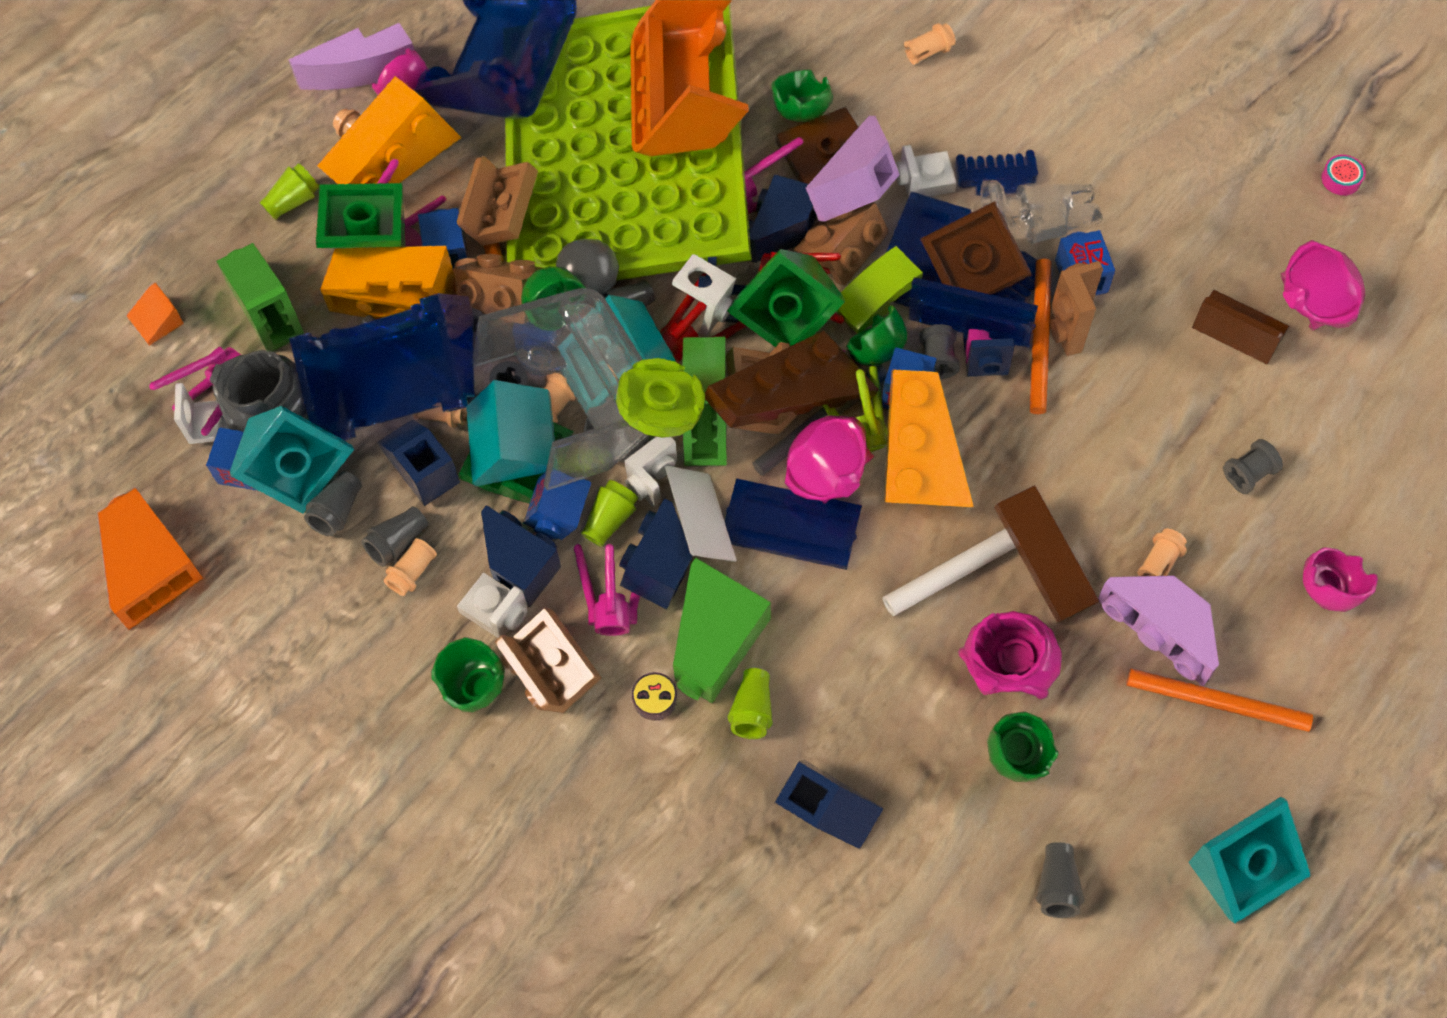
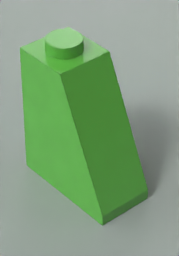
M254 243L241 249L233 250L227 256L216 261L229 288L266 351H274L305 335L286 290Z
M725 337L683 338L682 366L685 367L684 371L691 377L694 374L701 381L704 393L709 385L726 378ZM706 400L704 401L701 418L693 429L683 433L684 466L727 465L726 423Z
M697 558L694 559L690 566L673 670L674 678L677 682L676 685L684 694L695 700H699L702 697L713 703L770 621L771 602Z

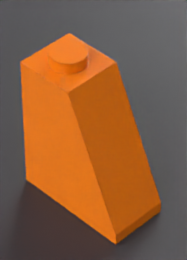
M136 488L126 494L117 496L106 508L98 512L110 608L128 630L203 579L194 564Z

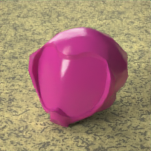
M1313 240L1299 246L1291 256L1286 270L1280 273L1284 284L1283 297L1291 309H1295L1309 319V328L1312 331L1325 325L1335 328L1349 327L1357 321L1365 300L1364 280L1355 263L1344 252Z
M828 415L807 425L795 437L787 454L785 477L787 487L798 496L810 500H819L824 504L830 499L847 498L860 486L859 481L863 475L865 465L875 457L866 446V430L863 423L855 417Z
M1010 611L990 614L981 622L971 627L964 647H961L958 651L959 657L965 662L968 671L983 695L997 692H1024L1034 695L1039 699H1045L1049 695L1048 689L1061 672L1062 651L1053 631L1036 616L1021 612Z

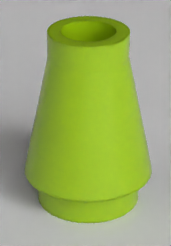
M298 163L292 169L289 166L286 168L268 194L259 203L274 220H277L281 215L315 197L313 193L320 186L308 171Z
M609 480L605 487L600 486L581 535L595 545L603 547L608 538L636 511L634 505L638 500L637 495L613 480Z
M748 668L743 672L742 682L727 716L728 721L731 723L730 729L732 733L741 738H763L767 734V729L773 725L769 689L770 674L760 668Z

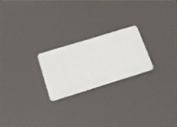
M665 466L691 555L736 562L735 553L710 475L708 473Z

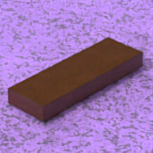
M1035 485L994 506L1057 623L1100 602Z

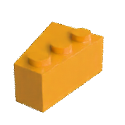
M891 370L883 498L885 502L974 507L938 372Z

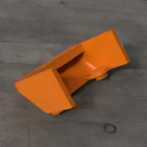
M655 0L636 25L631 39L632 149L634 152L652 157L715 148L719 143L726 140L729 132L749 111L748 104L710 92L708 55L716 46H720L725 38L726 24L723 23V11L732 0Z

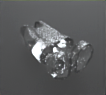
M995 179L985 180L981 185V208L995 201L1015 241L1026 238L1029 243L1035 244L1093 228L1103 220L1098 204L1091 203L1095 198L1092 184L1019 185L1016 190V198L1006 197L1003 186Z

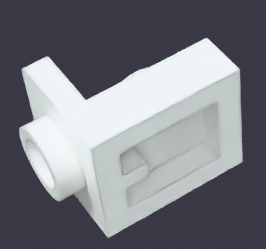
M911 145L902 146L901 161L895 163L899 172L897 182L899 186L905 185L909 200L955 192L956 180L947 151L914 157Z
M655 437L625 460L627 474L625 483L628 489L637 495L638 500L645 498L653 507L661 503L660 488L654 479H662L667 475L665 466H675L677 462L676 442L671 437Z
M483 572L457 605L460 614L499 638L501 635L505 636L509 630L514 631L520 626L527 614L528 605L522 589L514 586L510 590Z

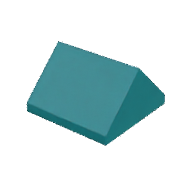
M493 380L466 406L472 483L475 487L541 474L552 465L558 467L551 395L548 389Z
M279 406L248 418L230 469V475L304 514L307 510L306 505L323 490L354 451V447L287 408Z
M1279 797L1203 844L1188 862L1227 918L1234 924L1311 876L1288 802L1283 797Z

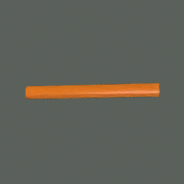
M1049 259L1037 260L1035 267L1030 412L1032 414H1044L1047 412L1052 261Z
M1130 668L1126 686L1306 732L1310 731L1313 723V714L1132 668Z

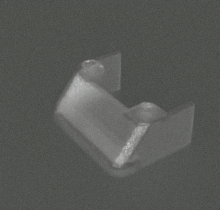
M578 288L479 316L473 362L476 367L515 355L520 365L531 374L544 376L560 371L594 429L552 442L544 479V486L547 491L610 470L647 436L626 422L620 415L615 401L621 375L632 369L633 364L643 359L607 301L599 292L589 288Z

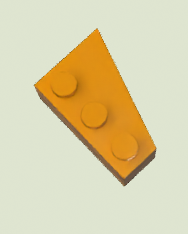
M395 76L317 166L337 184H376L391 160L397 159L399 164L388 183H400L462 137L420 95Z
M447 246L336 248L320 289L328 310L331 312L359 317L371 315L377 320L444 332L447 330L456 302L455 275Z

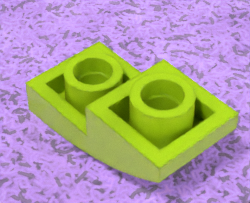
M895 246L867 267L841 292L845 298V303L836 312L843 316L844 321L858 334L873 324L875 315L885 316L889 313L888 307L891 302L922 282L923 272Z

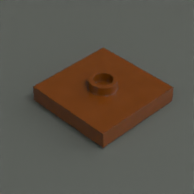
M845 106L776 134V144L780 149L798 137L803 139V143L784 157L798 181L810 184L859 127Z
M995 201L920 238L956 313L1032 277Z

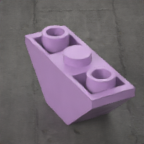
M868 116L806 187L819 221L830 220L879 200L899 176L888 141L876 116Z
M1175 576L1110 577L1104 583L1098 599L1109 617L1117 622L1127 624L1137 633L1138 638L1146 647L1154 651L1159 650L1170 659L1175 669L1183 677L1189 680H1196L1202 686L1209 681L1217 669L1219 661L1211 606L1207 601Z

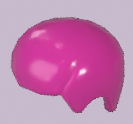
M409 48L406 49V54L397 56L384 67L378 78V83L372 84L373 90L379 95L396 76L418 95H421L428 83V67L422 57L416 51Z
M1323 547L1311 554L1306 559L1303 567V584L1309 596L1323 609L1347 612L1368 600L1376 591L1378 576L1365 573L1362 557L1346 555L1338 549Z

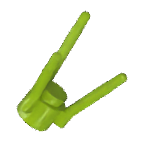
M871 366L869 368L870 380L879 391L872 398L871 402L864 371L861 369L856 371L858 389L864 415L856 417V419L863 423L866 430V446L870 452H874L887 446L888 431L884 421L878 370L876 366ZM822 405L828 415L840 416L835 408Z

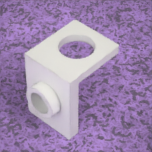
M693 254L675 276L672 285L707 305L699 334L707 337L718 321L723 323L730 314L727 310L733 301L730 297L736 278ZM694 271H702L711 277L712 284L705 288H699L689 281L688 276Z
M176 383L174 420L189 444L214 442L219 428L229 429L222 415L207 436L201 434V429L218 405L217 400L194 403L183 383Z

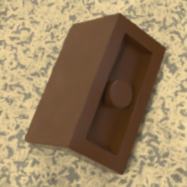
M1214 289L1210 296L1204 299L1192 326L1193 329L1267 365L1289 325Z

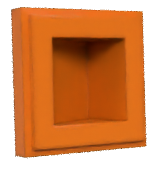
M156 283L152 284L126 315L149 346L184 324L174 305Z

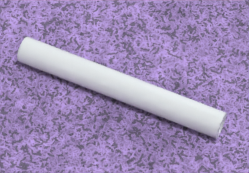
M1003 529L883 597L884 605L888 612L895 616L1016 547L1006 529Z

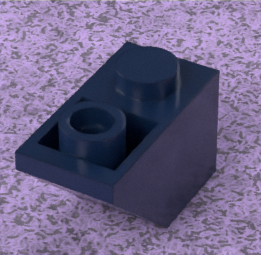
M774 174L769 189L763 188L761 190L756 206V211L758 212L756 220L748 221L752 259L749 261L757 263L761 261L764 253L771 254V252H778L780 249L788 250L796 247L803 240L806 233L813 227L817 217L806 190L809 184Z
M413 419L377 442L379 448L424 506L460 483L452 458L430 430Z
M664 498L657 513L651 510L647 512L638 530V534L643 536L638 546L632 543L629 544L619 567L625 569L620 583L621 587L667 610L687 573L693 555L689 551L684 530L673 503Z
M486 505L481 511L492 577L510 590L514 586L522 589L527 605L531 607L561 568L557 545L540 532H536L533 535L522 528L521 522L511 513L505 510H501L498 513Z
M805 759L797 763L775 801L776 804L813 827L858 849L862 847L884 809Z

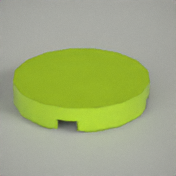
M661 358L644 359L633 364L632 369L621 375L615 401L620 415L631 427L638 431L661 438L680 436L693 429L701 418L705 401V393L701 381L694 374L691 377L684 371L685 367L675 361Z

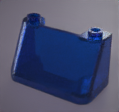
M463 0L464 5L476 17V20L452 74L442 67H430L421 74L414 91L427 103L436 107L508 119H522L533 115L576 17V0Z
M438 293L419 299L420 304L411 305V309L350 328H334L329 330V333L322 334L321 337H313L312 333H305L289 338L309 421L340 439L348 441L357 438L356 430L438 407H442L443 412H451L468 407L467 399L475 396L474 330L470 298L468 296Z

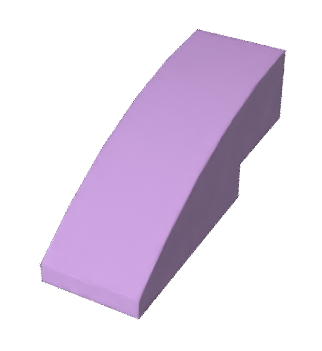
M397 23L366 38L356 28L288 60L300 89H346L378 83V78L384 67L397 56L406 54V49L414 50V47L400 23Z

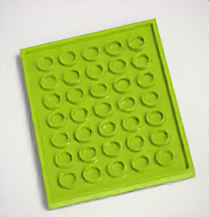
M729 4L723 11V23L726 24L725 38L722 44L718 47L716 46L708 55L710 92L738 101L731 4ZM650 6L504 31L506 167L529 162L538 170L519 238L507 241V262L531 260L535 262V267L539 268L556 266L558 254L565 245L579 239H597L609 245L615 252L619 264L616 280L680 271L693 254L707 262L708 257H717V265L752 260L740 121L729 132L726 140L712 149L652 157L634 152L632 149L631 39L636 25Z

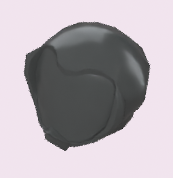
M258 350L245 355H239L222 364H216L209 380L214 386L213 393L229 429L244 431L248 418L279 406H283L304 417L310 405L312 385L307 373L288 357L277 355L273 351Z

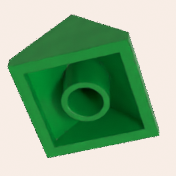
M402 183L320 184L316 248L406 247Z
M780 249L732 301L727 312L774 347L780 342L789 343L792 346L813 336L845 303V298L813 255Z

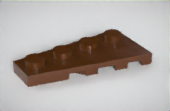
M823 330L709 385L705 392V400L730 428L775 420L779 414L794 412L795 415L810 413L813 407L828 405L829 408L844 406L847 400L858 398L861 402L856 378V371L860 368ZM865 375L872 400L879 389Z

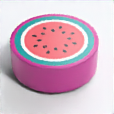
M1336 155L1327 161L1321 174V180L1325 188L1330 192L1343 196L1351 195L1360 188L1365 178V168L1358 159L1352 156Z

